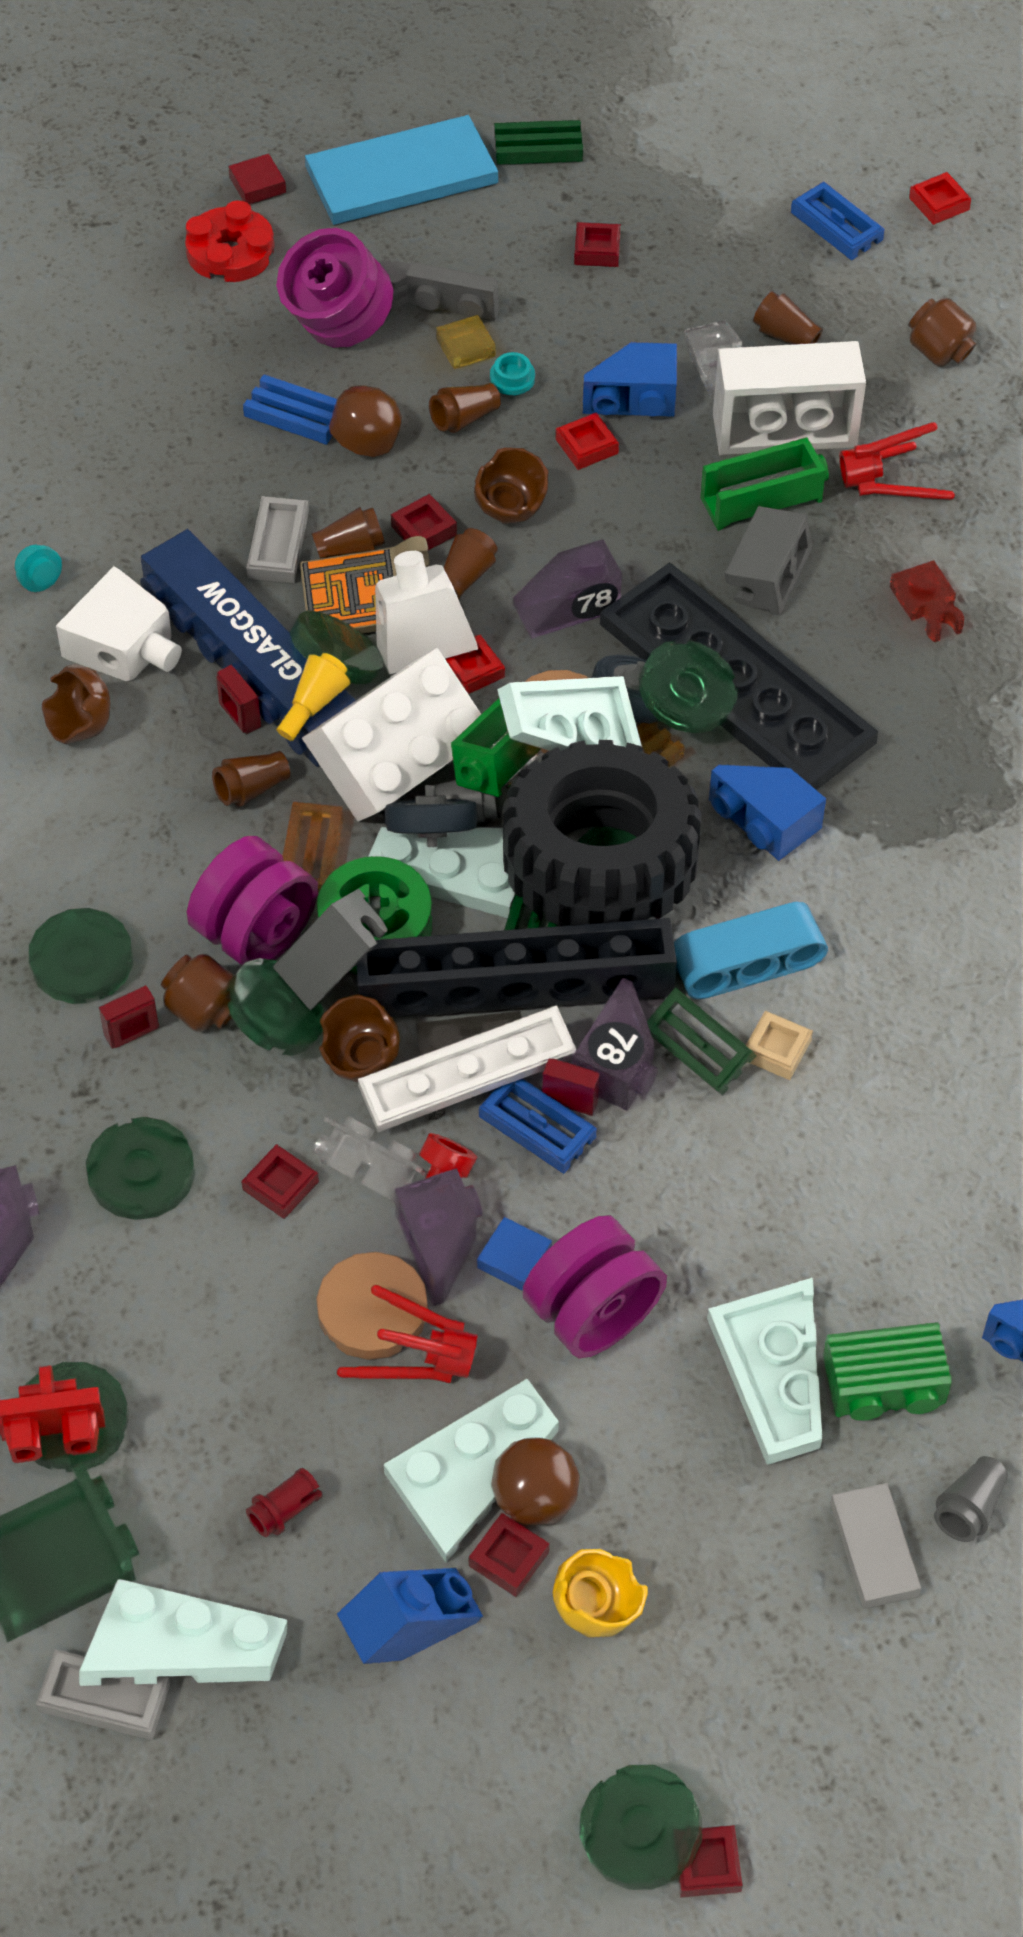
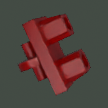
M40 1366V1383L19 1386V1398L0 1400V1435L2 1441H6L14 1463L36 1461L43 1457L41 1436L63 1433V1443L67 1454L94 1453L97 1450L99 1428L105 1427L104 1409L101 1405L98 1387L77 1390L76 1378L54 1381L52 1366Z

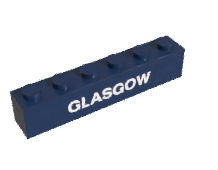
M189 529L184 530L141 555L143 578L140 579L141 587L165 605L175 627L181 633L188 632L197 641V645L207 661L210 663L216 661L222 669L232 664L258 696L261 717L267 723L271 724L274 722L279 726L293 706L292 701L307 658L311 654ZM344 689L314 716L308 718L293 741L287 740L289 746L298 755L304 753L316 767H319V763L302 737L356 700Z

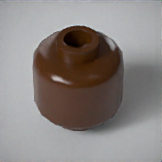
M933 298L929 299L915 313L908 324L912 329L909 337L911 344L937 367H942L952 360L959 365L977 345L971 339L977 328L975 320L950 298H943L937 302Z
M188 954L184 955L169 970L161 982V987L165 990L163 1004L166 1009L195 1032L204 1031L213 1024L222 1029L240 1008V1004L234 1000L239 991L238 979L208 954H199L193 958Z

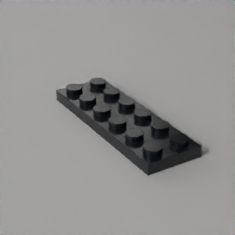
M670 562L600 612V625L639 658L648 660L669 673L678 685V690L768 766L791 768L816 790L877 743L878 731Z

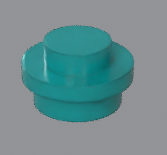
M517 352L504 353L496 359L490 369V383L494 384L502 394L520 395L533 387L535 383V369L525 355Z
M37 544L27 546L18 554L15 560L17 580L25 589L31 592H40L48 589L57 581L61 574V557L49 546Z

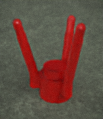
M931 422L872 443L856 445L854 449L840 451V471L845 488L857 486L859 496L885 494L927 499H954L955 494L953 491L875 483V478L883 477L882 459L915 450L917 447L916 443L907 441L936 431L938 425L935 422Z
M379 1285L371 1287L373 1295L443 1330L441 1332L432 1329L429 1339L382 1328L377 1331V1337L380 1340L426 1351L424 1363L432 1364L434 1367H339L337 1369L339 1377L359 1379H432L449 1384L453 1375L468 1378L476 1349L477 1334L463 1331L464 1322L445 1318Z

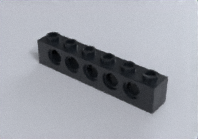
M670 918L380 939L375 940L377 945L356 964L358 994L376 999L391 1017L668 997L674 990L677 961Z

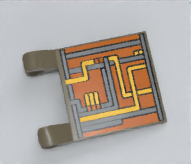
M415 536L391 548L300 562L310 642L375 632L376 584L380 580L397 576L394 558L406 551L421 552L425 567H429L430 558L426 539L422 536Z

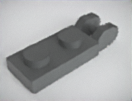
M385 259L384 261H379L389 274L393 286L392 307L398 308L409 303L418 305L426 310L438 309L462 314L472 319L496 320L499 312L498 282L495 277L412 261L411 263L395 260L391 262L390 259L388 261Z

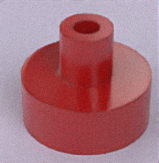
M434 1133L428 1134L419 1152V1155L431 1164L424 1180L439 1189L445 1188L451 1174L461 1178H468L477 1160L476 1154L468 1148Z

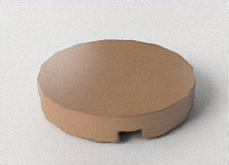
M380 1252L355 1254L337 1263L322 1279L316 1298L319 1325L325 1336L327 1334L329 1339L336 1344V1348L346 1355L366 1360L388 1358L402 1351L403 1346L380 1340L377 1337L379 1329H388L419 1336L425 1324V1321L371 1293L373 1285H379L428 1309L425 1284L416 1270L399 1257Z

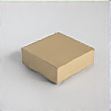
M764 1011L746 1044L757 1055L750 1064L791 1080L812 1040L813 1030Z

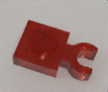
M934 560L891 574L890 588L911 621L922 617L926 619L925 631L929 639L933 642L940 641L941 623L950 625L957 635L962 633L964 615L959 608L954 606L956 593Z

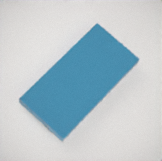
M469 115L305 155V167L333 225L498 183V170Z

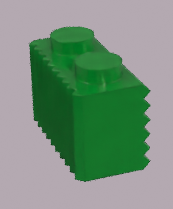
M938 1322L829 1334L826 1337L823 1358L835 1416L849 1415L854 1420L865 1421L877 1418L883 1412L890 1409L897 1411L901 1408L906 1409L911 1414H924L934 1411L947 1402L952 1380Z

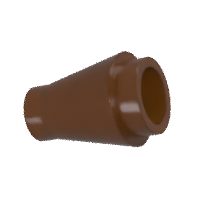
M771 291L763 299L753 317V323L760 327V333L792 345L817 343L823 332V329L816 325L785 293L779 296Z
M492 383L478 386L440 388L437 394L431 396L429 400L431 419L438 430L442 432L448 430L456 433L489 412L498 410L501 405L500 394Z
M358 507L322 530L311 533L320 559L375 550L374 547L385 544L373 507L363 511L361 507Z
M467 528L463 534L455 536L443 567L452 583L458 600L496 562L495 554L498 550L496 543L487 534L478 529Z
M281 751L265 755L223 759L221 766L213 769L212 781L216 794L224 805L235 804L241 807L279 782L288 780L291 772L287 758Z

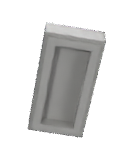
M261 497L246 567L247 579L295 584L309 514L308 500Z
M888 1483L833 1494L830 1504L863 1609L919 1597L921 1592L920 1582Z
M55 1649L36 1703L38 1712L153 1740L169 1691V1677L158 1676L157 1684H134V1677L102 1678L101 1685L80 1686L79 1671L85 1656Z

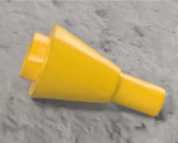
M322 653L321 656H308L292 701L293 706L276 729L281 736L293 741L310 716H314L350 685V680L345 675L347 668L340 660L327 653Z

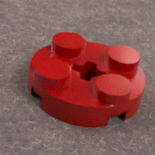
M239 200L232 201L225 207L211 209L187 221L185 238L187 260L198 274L211 279L210 273H213L215 275H224L225 282L248 280L262 273L269 265V256L272 252L274 253L275 247L273 229L266 218L252 211L250 204ZM234 241L237 242V245L231 247L228 243L224 242Z

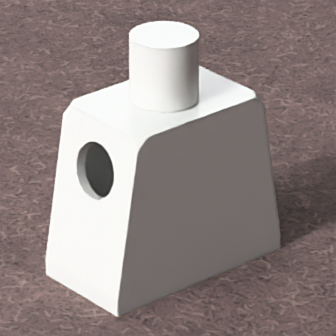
M406 551L397 555L394 558L397 576L380 580L375 586L377 648L389 675L397 673L419 657L436 648L439 649L444 658L477 650V642L443 566L436 564L425 567L423 554L419 551Z
M114 566L56 625L61 656L63 658L124 681L134 680L149 663L169 672L178 663L182 652L181 646L170 641L172 635L169 611L165 605Z

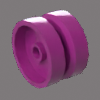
M340 228L318 229L298 240L287 251L278 268L276 287L281 303L318 343L329 347H351L368 339L383 325L392 308L394 290L389 274L352 232Z
M244 836L228 845L219 853L200 876L191 893L186 911L188 925L212 944H221L222 951L248 971L259 970L276 961L291 947L304 930L315 908L318 897V883L309 873L294 862L283 861V856L260 837Z
M612 1215L597 1216L561 1237L543 1254L530 1271L523 1285V1299L546 1323L555 1322L554 1334L570 1353L578 1359L592 1357L601 1353L627 1336L655 1307L667 1284V1275L646 1252L643 1250L634 1251V1238Z

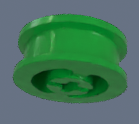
M382 856L358 858L343 864L333 871L320 889L317 899L318 918L332 903L360 889L366 896L364 899L369 905L370 897L380 896L379 917L383 920L387 932L381 938L374 937L375 940L432 936V902L429 888L422 876L404 862ZM362 923L364 928L370 931V928L365 923ZM355 965L349 972L357 975Z

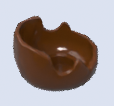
M365 385L351 386L345 389L337 398L329 430L341 446L358 455L376 457L388 453L393 448L400 432L402 415L395 399L380 388Z
M504 447L498 449L490 461L481 466L474 481L475 501L486 515L503 524L526 521L540 509L546 497L548 470L537 455L524 448Z
M79 664L67 665L59 674H55L50 678L52 683L57 684V689L52 696L44 699L42 702L46 727L53 738L63 744L75 743L99 735L109 720L111 708L108 687L95 670Z
M359 994L341 998L325 1011L320 1019L323 1029V1042L319 1047L320 1053L326 1064L330 1066V1069L341 1079L358 1083L359 1078L389 1068L399 1053L400 1035L398 1026L376 999Z
M530 1437L514 1441L495 1460L491 1488L497 1505L516 1522L523 1525H553L560 1521L575 1504L578 1496L580 1475L572 1455L556 1442L542 1437Z

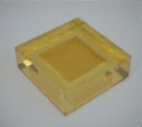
M478 315L436 327V339L453 369L496 356V345Z

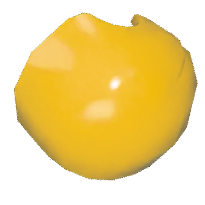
M580 1549L558 1567L553 1587V1600L560 1617L566 1625L588 1638L611 1637L631 1625L642 1615L648 1596V1587L639 1584L634 1576L632 1562L629 1559L613 1556L603 1549Z

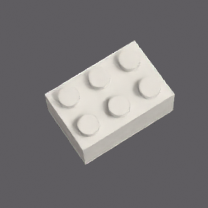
M858 341L718 349L713 419L719 455L751 453L808 437L814 450L852 448L858 444L866 387Z
M436 648L398 671L302 737V739L359 822L386 808L387 804L394 802L453 760L451 742L471 725L481 713L439 649Z

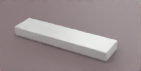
M556 1005L359 1078L358 1086L377 1132H381L544 1071L549 1058L563 1062L576 1059L577 1050Z

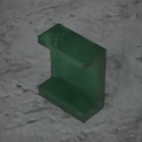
M83 1462L72 1467L74 1474L72 1482L0 1516V1629L7 1643L112 1592L118 1579L129 1582L136 1580L131 1559L138 1556L139 1551L132 1534L125 1523L115 1527L108 1513V1510L114 1508L115 1504L101 1475L91 1479Z

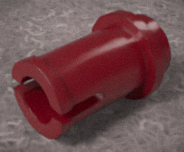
M299 1468L295 1471L294 1475L265 1496L261 1494L255 1495L252 1498V1505L246 1509V1514L250 1523L260 1535L265 1538L272 1533L278 1536L285 1531L284 1524L313 1502L319 1501L323 1494L322 1491L317 1489L320 1486L314 1477L306 1469Z

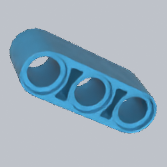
M804 902L787 903L697 929L682 935L674 941L677 961L676 969L689 997L693 999L714 997L808 969L821 962L828 953L825 939L809 906Z

